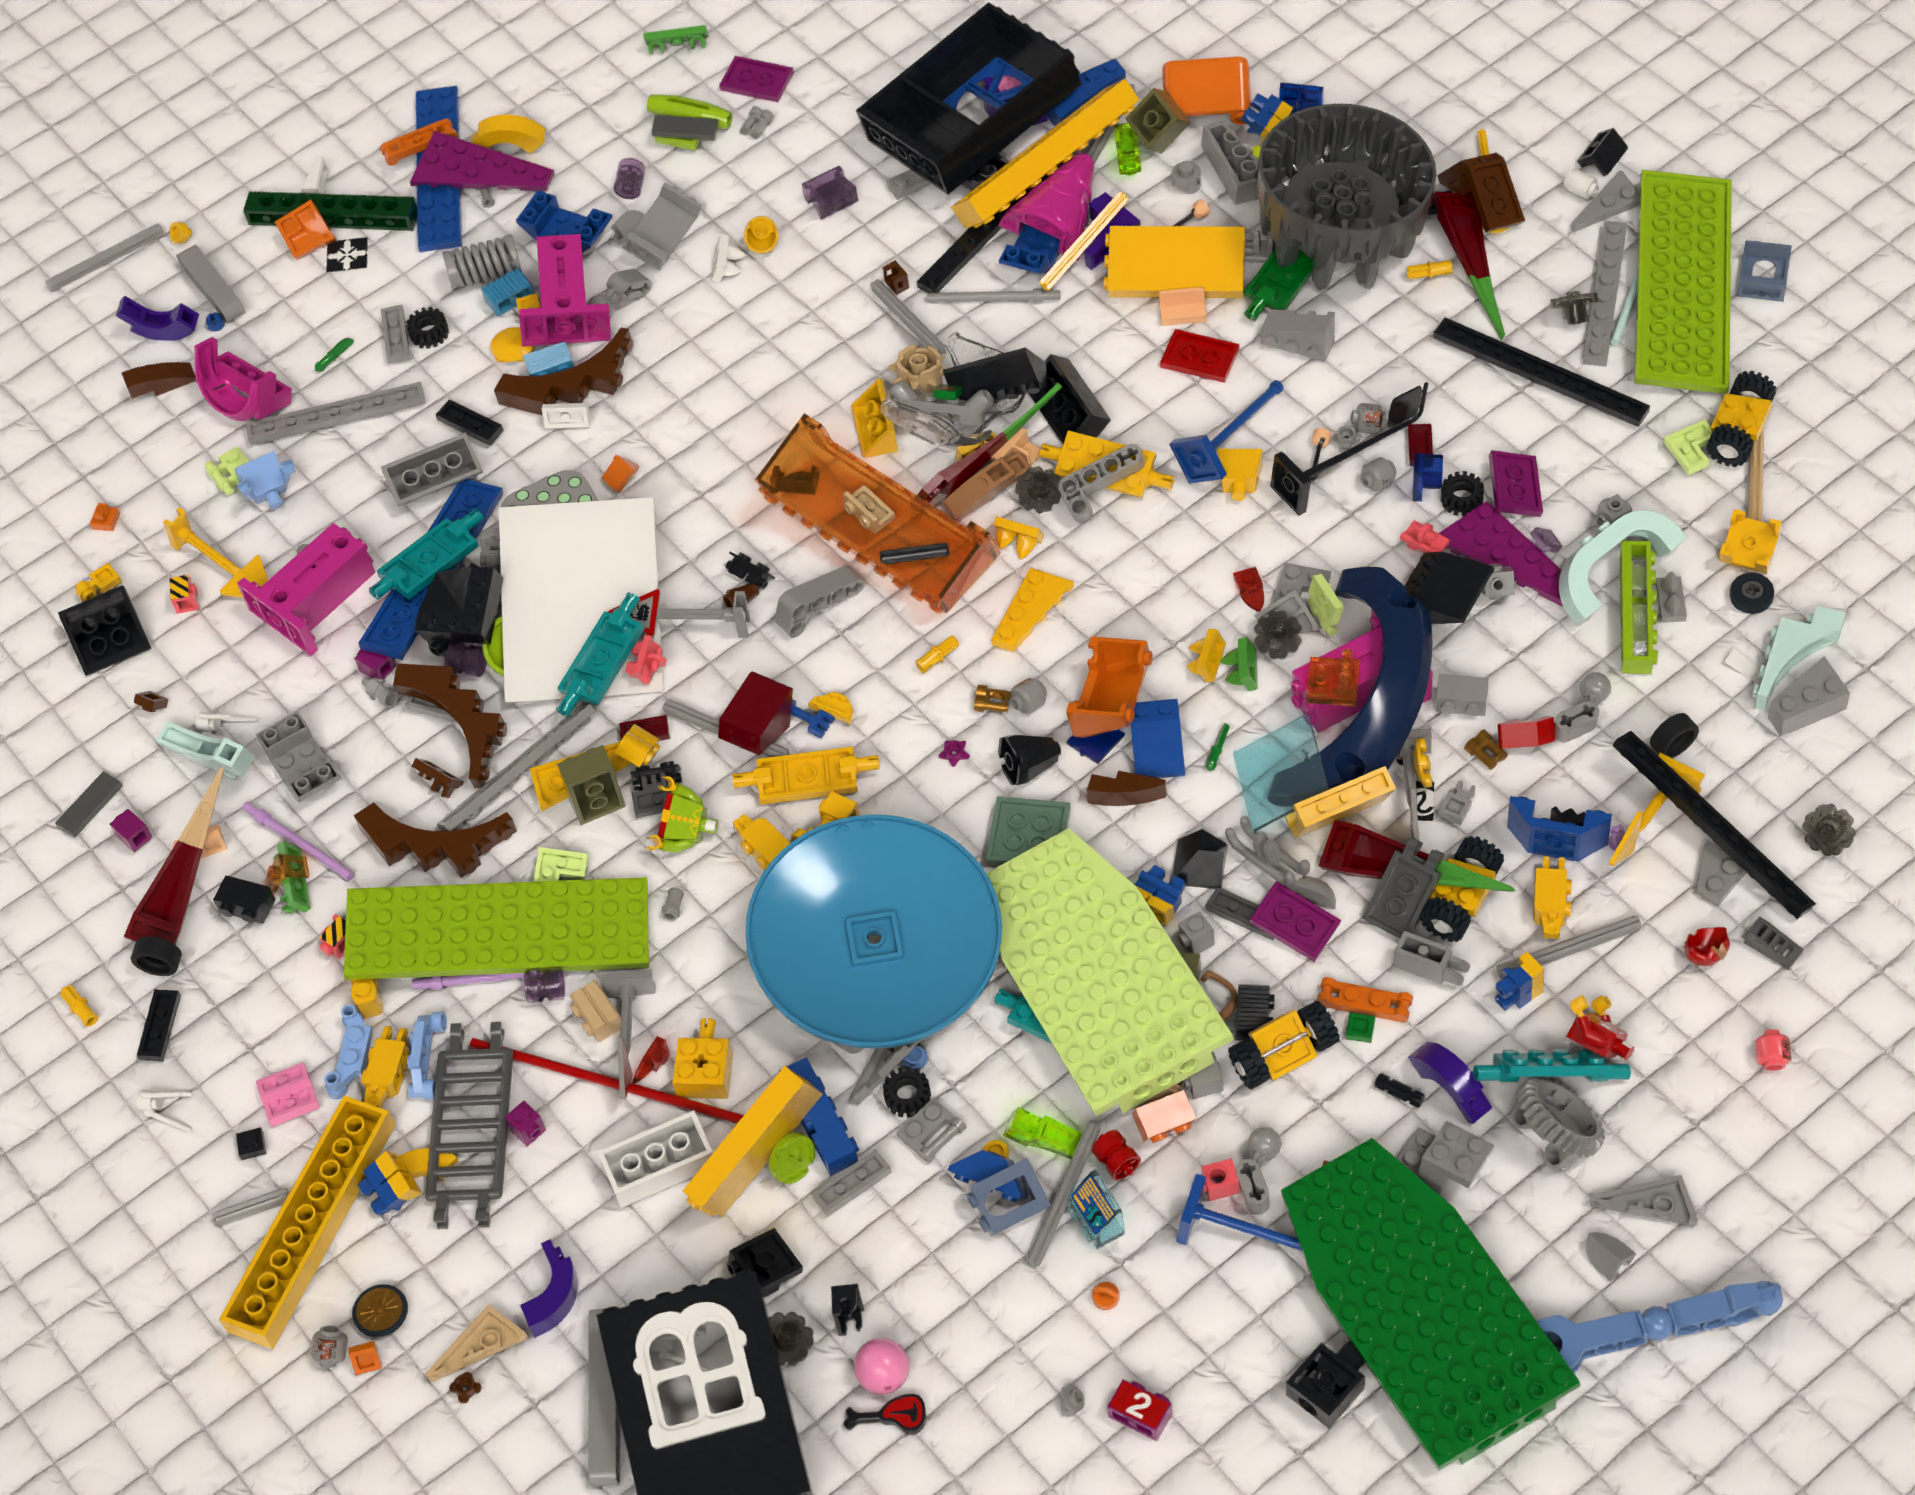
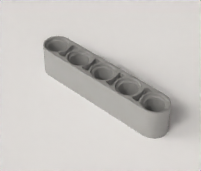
M196 245L176 255L184 271L226 323L246 312L239 298Z

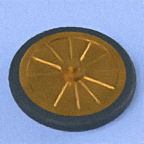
M380 1284L372 1286L363 1291L354 1303L352 1310L354 1324L359 1331L371 1337L389 1335L396 1331L405 1321L408 1313L407 1299L398 1288L392 1285Z

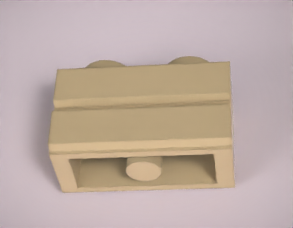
M593 980L586 984L584 988L571 993L570 998L573 1004L569 1007L576 1019L580 1017L583 1019L582 1027L588 1037L593 1035L597 1042H601L610 1037L611 1034L621 1030V1017L597 981Z

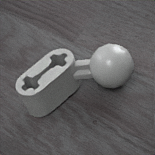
M636 269L613 273L607 281L609 291L605 295L593 296L587 305L609 303V316L611 318L614 313L613 304L619 298L630 300L643 297L651 290L652 282Z
M1592 672L1582 679L1580 692L1584 701L1560 712L1556 716L1554 727L1555 738L1558 741L1569 742L1595 729L1599 717L1598 704L1606 700L1611 693V683L1606 675Z
M1269 1127L1257 1128L1250 1134L1248 1148L1251 1154L1248 1159L1241 1160L1236 1167V1174L1240 1182V1192L1249 1212L1256 1215L1265 1213L1270 1206L1269 1191L1261 1172V1167L1264 1161L1273 1159L1280 1152L1282 1145L1278 1133ZM1246 1173H1249L1250 1176H1252L1253 1187H1254V1190H1255L1256 1195L1258 1196V1198H1259L1260 1200H1256V1198L1254 1197V1195H1253V1187H1252L1251 1181H1250V1179H1249V1177L1247 1176Z

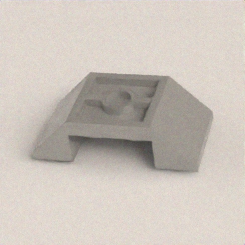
M298 711L256 734L272 765L296 801L301 802L342 779L332 762L326 758L314 740L308 725Z

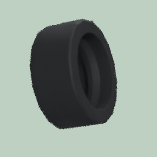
M1675 714L1665 720L1654 731L1650 739V745L1658 755L1662 753L1670 758H1674L1683 753L1695 741L1699 728L1687 714Z
M141 937L136 941L130 959L132 964L143 972L157 976H170L177 971L182 953L170 941L157 937Z

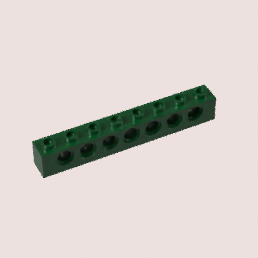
M249 191L243 209L248 225L276 226L275 221L309 200L315 203L329 228L413 231L417 219L414 197Z

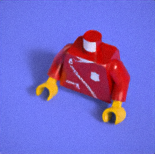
M1583 995L1572 1000L1570 1007L1577 1016L1566 1037L1603 1057H1616L1618 1055L1628 1060L1634 1052V1046L1625 1042L1628 1033L1612 1024L1610 1015H1606L1605 1011L1612 1006L1610 999L1602 995L1594 999L1591 1006L1596 1013H1583L1589 1007Z

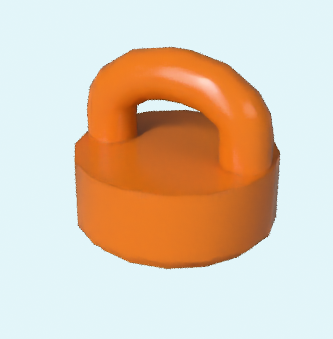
M1101 1282L1093 1287V1302L1099 1309L1110 1310L1117 1306L1120 1295L1115 1284Z

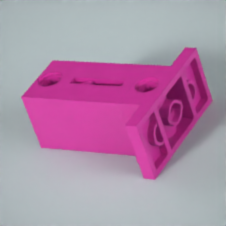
M581 234L536 237L541 308L519 309L522 346L550 345L564 341L565 343L611 341L609 303L586 305Z
M332 523L261 587L253 581L251 583L244 577L237 582V585L249 611L312 656L318 649L314 642L316 639L310 631L376 572L372 565L373 559L367 552L368 546L360 538H354L345 527L340 528L335 523Z
M1372 608L1370 632L1292 671V682L1290 683L1292 688L1291 701L1296 709H1301L1306 723L1309 726H1313L1318 733L1360 712L1375 685L1383 657V634L1379 619ZM1431 669L1423 703L1432 699L1433 671Z

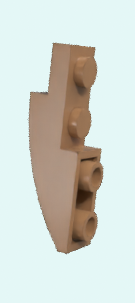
M1019 452L1006 459L1000 457L963 483L943 501V504L955 519L958 520L993 500L997 492L1030 474L1032 467Z

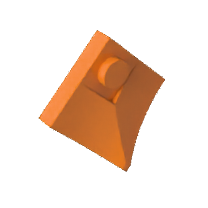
M312 200L307 201L275 221L292 255L297 260L337 240Z

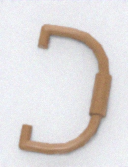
M1207 970L1201 977L1202 982H1206L1210 977L1225 986L1231 993L1232 1000L1219 1013L1223 1021L1226 1022L1237 1009V991L1229 981Z

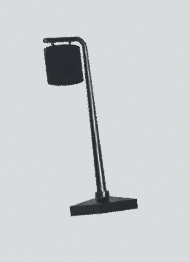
M1428 382L1424 383L1423 390L1419 385L1392 400L1388 414L1389 430L1304 472L1282 451L1275 454L1270 487L1298 516L1305 513L1310 491V478L1403 429L1408 424L1417 421L1424 411Z

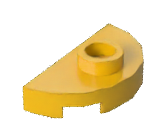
M829 692V694L820 697L815 696L808 703L809 708L818 712L821 709L831 714L835 719L850 725L854 718L853 707L849 699L841 693Z

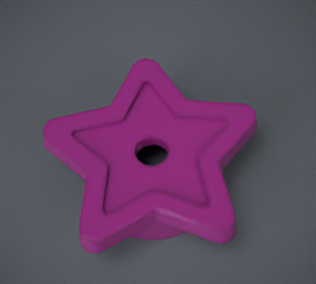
M946 740L944 751L938 757L949 760L951 766L955 767L959 760L970 758V755L964 750L966 741Z

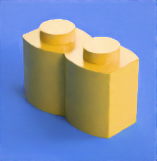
M634 724L624 735L614 753L639 768L643 764L647 766L661 747L657 744L660 739Z
M350 980L352 983V998L363 1019L381 1015L383 1012V1001L378 992L379 980Z

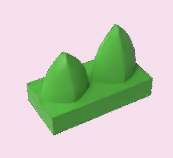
M1247 637L1238 639V647L1227 653L1221 659V662L1226 665L1238 666L1225 679L1228 683L1244 685L1248 691L1258 689L1257 650Z

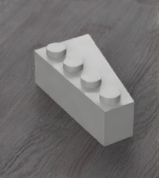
M1224 122L1203 126L1201 146L1234 204L1257 200L1256 186L1259 160L1253 155V150L1249 146H1244L1240 142L1241 138Z

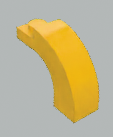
M496 115L479 122L478 132L473 134L470 142L486 148L498 143H511L531 154L544 144L545 127L529 118L518 115Z

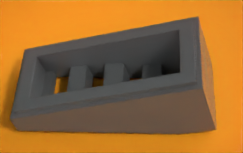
M1760 916L1747 931L1744 941L1746 945L1788 970L1804 950ZM1759 932L1762 933L1761 937L1757 936ZM1771 938L1772 941L1769 944H1767V939ZM1778 943L1781 944L1780 949L1776 951L1774 948ZM1787 949L1791 950L1790 954L1785 958L1783 956Z

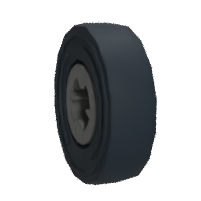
M1744 573L1736 577L1732 582L1729 596L1731 603L1736 609L1744 613L1756 614L1767 610L1772 604L1774 588L1767 577L1758 573ZM1749 591H1754L1755 595H1749Z

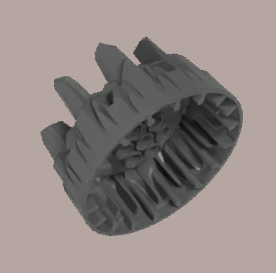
M1337 103L1324 104L1300 110L1281 120L1265 137L1261 146L1256 196L1259 199L1262 234L1267 236L1268 232L1271 231V237L1277 243L1276 259L1278 267H1287L1295 263L1299 251H1302L1306 256L1313 259L1312 281L1320 291L1329 287L1337 261L1342 263L1352 261L1356 263V280L1358 284L1371 290L1375 284L1381 260L1388 255L1397 258L1408 257L1413 249L1416 236H1419L1423 231L1436 181V164L1432 152L1422 137L1408 124L1395 116L1367 106Z

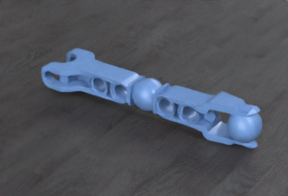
M1759 1281L1757 1283L1728 1285L1722 1290L1668 1303L1666 1309L1661 1306H1651L1642 1314L1638 1310L1582 1323H1574L1568 1318L1555 1315L1537 1320V1323L1550 1341L1559 1345L1561 1348L1560 1355L1575 1373L1580 1368L1581 1362L1587 1358L1647 1344V1339L1663 1341L1672 1333L1674 1337L1724 1326L1731 1325L1736 1327L1761 1316H1771L1782 1307L1783 1294L1779 1284L1770 1281Z

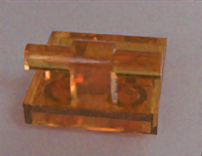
M1344 649L1342 659L1310 657L1306 703L1357 705L1360 660L1352 659V650Z

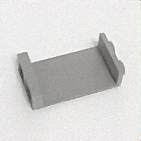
M664 183L660 195L638 226L626 236L623 249L660 271L698 217L702 205L694 198L680 192L676 187Z

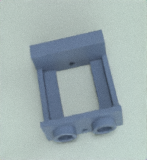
M1745 240L1737 296L1784 302L1792 245ZM1759 261L1773 263L1776 267L1775 278L1752 276L1754 265Z
M1028 1158L971 1185L968 1188L970 1193L966 1194L972 1208L977 1207L981 1215L978 1220L985 1233L989 1232L991 1236L1051 1207ZM1021 1177L1032 1201L1001 1216L990 1214L984 1204L986 1195L990 1191Z

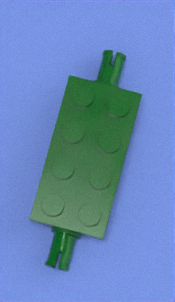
M1275 248L1244 290L1245 296L1253 300L1247 310H1245L1244 315L1248 319L1253 316L1251 320L1256 321L1265 307L1272 310H1286L1312 275L1313 259L1299 251L1295 263L1287 267H1278Z

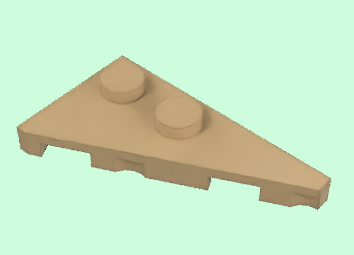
M488 1304L425 1373V1376L429 1381L434 1382L526 1340L528 1336L526 1332Z

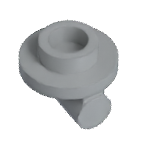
M1075 1385L1061 1388L1062 1415L1069 1417L1073 1413L1081 1411L1085 1404L1083 1392Z

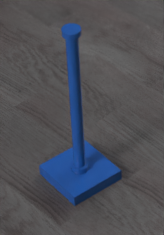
M1274 380L1270 383V387L1211 441L1206 434L1174 439L1169 444L1189 484L1220 480L1227 475L1215 449L1275 394H1280L1283 391L1284 387L1280 381Z
M1195 1175L1180 1220L1176 1242L1187 1245L1194 1221H1199L1201 1218L1302 1251L1295 1237L1204 1208V1205L1200 1203L1206 1176Z

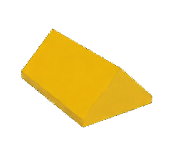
M878 378L851 404L862 454L865 458L898 451L895 429L883 381Z

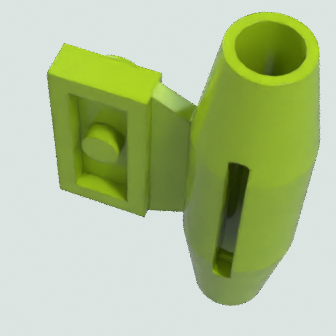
M651 94L647 101V110L657 115L718 119V128L729 129L732 123V112L708 102L677 95ZM655 137V141L658 143L696 151L700 142L698 139Z

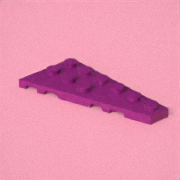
M434 131L410 180V186H418V184H429L430 187L451 185L452 188L471 189L498 187V190L519 188L521 191L539 190L547 192L555 173L553 169Z
M1488 501L1439 532L1442 536L1450 539L1447 548L1451 549V553L1458 556L1461 554L1473 561L1487 565L1502 564V567L1510 566L1514 571V580L1517 585L1523 588L1527 586L1537 591L1539 596L1563 607L1559 594L1561 569L1500 512L1495 511V508Z

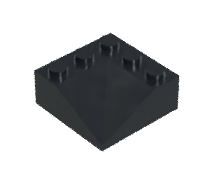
M471 566L436 572L419 607L415 631L424 640L491 644L503 577L495 568Z

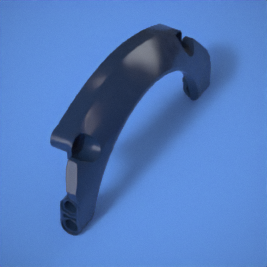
M1366 566L1344 569L1341 572L1335 590L1336 596L1356 599L1365 603L1373 609L1379 619L1383 634V657L1375 685L1360 712L1331 744L1307 761L1275 776L1268 796V801L1275 806L1293 807L1296 803L1384 766L1388 770L1399 754L1415 723L1425 697L1431 669L1433 642L1430 611L1417 597L1406 596L1408 589L1384 568Z

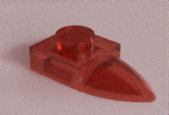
M1256 567L1234 572L1233 579L1240 597L1251 609L1260 612L1264 605L1263 583Z
M656 1036L636 1070L632 1081L633 1084L644 1079L652 1070L657 1072L660 1066L667 1062L670 1051L665 1039Z

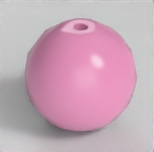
M877 1338L868 1341L860 1347L854 1359V1374L864 1389L873 1394L884 1395L898 1390L906 1382L909 1375L910 1364L906 1352L900 1344L889 1338Z

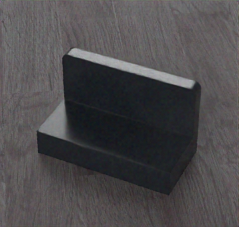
M1611 128L1599 132L1577 162L1581 167L1594 164L1601 174L1606 176L1627 151L1628 146L1617 131Z

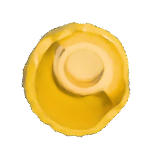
M757 216L745 226L744 240L751 251L759 254L768 253L777 244L779 238L778 229L769 217Z

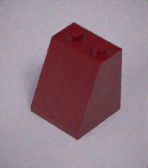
M751 671L719 718L718 738L756 755L762 754L790 727L793 688Z

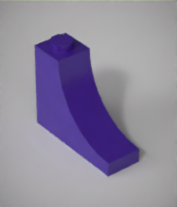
M1105 192L1089 203L1090 219L1092 221L1113 199L1109 194ZM1125 207L1117 213L1096 237L1094 242L1084 251L1085 265L1090 270L1103 263L1105 255H1109V247H1106L1105 239L1106 234H1110V226H1141L1140 220Z

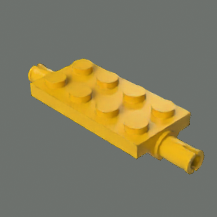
M1068 431L1064 445L1061 448L1042 443L1041 448L1043 450L1040 449L1039 457L1058 461L1054 474L1057 477L1064 478L1127 445ZM1141 449L1146 458L1145 466L1141 470L1104 489L1143 498L1145 490L1152 485L1171 491L1173 488L1171 484H1174L1175 476L1156 472L1154 469L1156 453ZM1135 455L1131 456L1132 461L1137 459ZM1111 465L1108 468V472L1115 471L1118 465ZM1089 476L1087 482L1095 481L1097 476Z
M852 746L756 759L757 768L754 771L732 773L734 789L756 785V788L759 789L760 804L764 805L829 796L831 791L837 794L858 792L856 778L858 772L880 770L878 754L856 758Z

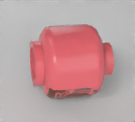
M1766 1030L1764 1035L1755 1040L1756 1059L1760 1065L1764 1066V1069L1772 1071L1782 1070L1791 1061L1790 1039L1788 1036L1780 1034L1779 1030Z

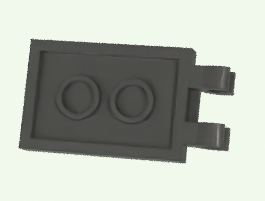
M1409 838L1403 853L1395 850L1362 917L1365 921L1399 939L1404 931L1414 933L1421 915L1442 876V873L1436 869L1442 863L1445 854L1432 849L1427 861L1416 856L1423 842L1415 838Z

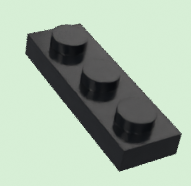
M450 399L435 414L438 421L463 433L466 432L467 435L489 446L504 431L501 424Z
M154 989L136 1055L139 1060L164 1061L181 998L179 991Z

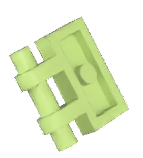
M237 446L218 457L221 464L214 465L212 461L205 463L207 474L211 479L216 480L217 487L227 495H232L234 493L233 487L239 483L235 468L249 462ZM227 472L230 475L228 478L223 476Z
M1322 574L1313 575L1308 590L1310 598L1307 600L1310 606L1309 610L1313 616H1317L1319 619V625L1322 630L1327 631L1329 636H1334L1338 632L1335 625L1339 623L1344 608L1343 603L1338 599L1331 585Z

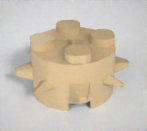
M917 345L906 347L900 351L896 363L888 367L889 370L897 373V378L893 383L904 380L917 395L931 393L938 385L943 384V370L947 368L941 365L945 355L940 356L939 352L931 346H928L927 349L917 348Z

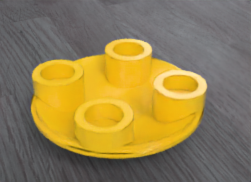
M511 327L500 331L494 336L490 345L491 352L497 362H524L523 355L531 353L534 347L522 346L520 327Z
M1425 738L1416 739L1413 751L1415 773L1424 788L1433 787L1431 773L1426 772L1431 770L1429 755L1424 754V752H1427Z

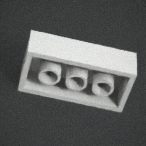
M693 1110L597 1151L620 1208H623L694 1177L713 1154V1151Z

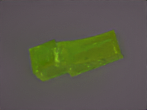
M1129 123L1115 125L1120 175L1125 174L1127 176L1135 175L1137 172H1141L1138 135Z
M1017 1107L1010 1116L1003 1136L1025 1147L1041 1148L1072 1159L1083 1133L1046 1115L1040 1118Z

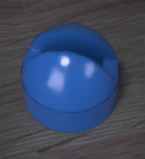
M217 312L210 313L206 317V325L210 331H220L225 325L223 317Z

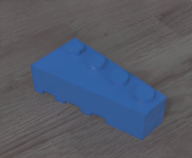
M1116 58L1080 73L1079 77L1082 85L1047 113V118L1054 127L1105 87L1126 78V71Z
M805 1057L787 1066L823 1093L801 1120V1124L808 1137L813 1141L815 1149L829 1175L832 1176L858 1162L856 1152L859 1151V1147L853 1137H848L846 1133L848 1128L841 1116H837L835 1112L837 1110L832 1098L830 1096L827 1097L824 1091V1084L820 1077L816 1076L808 1058Z

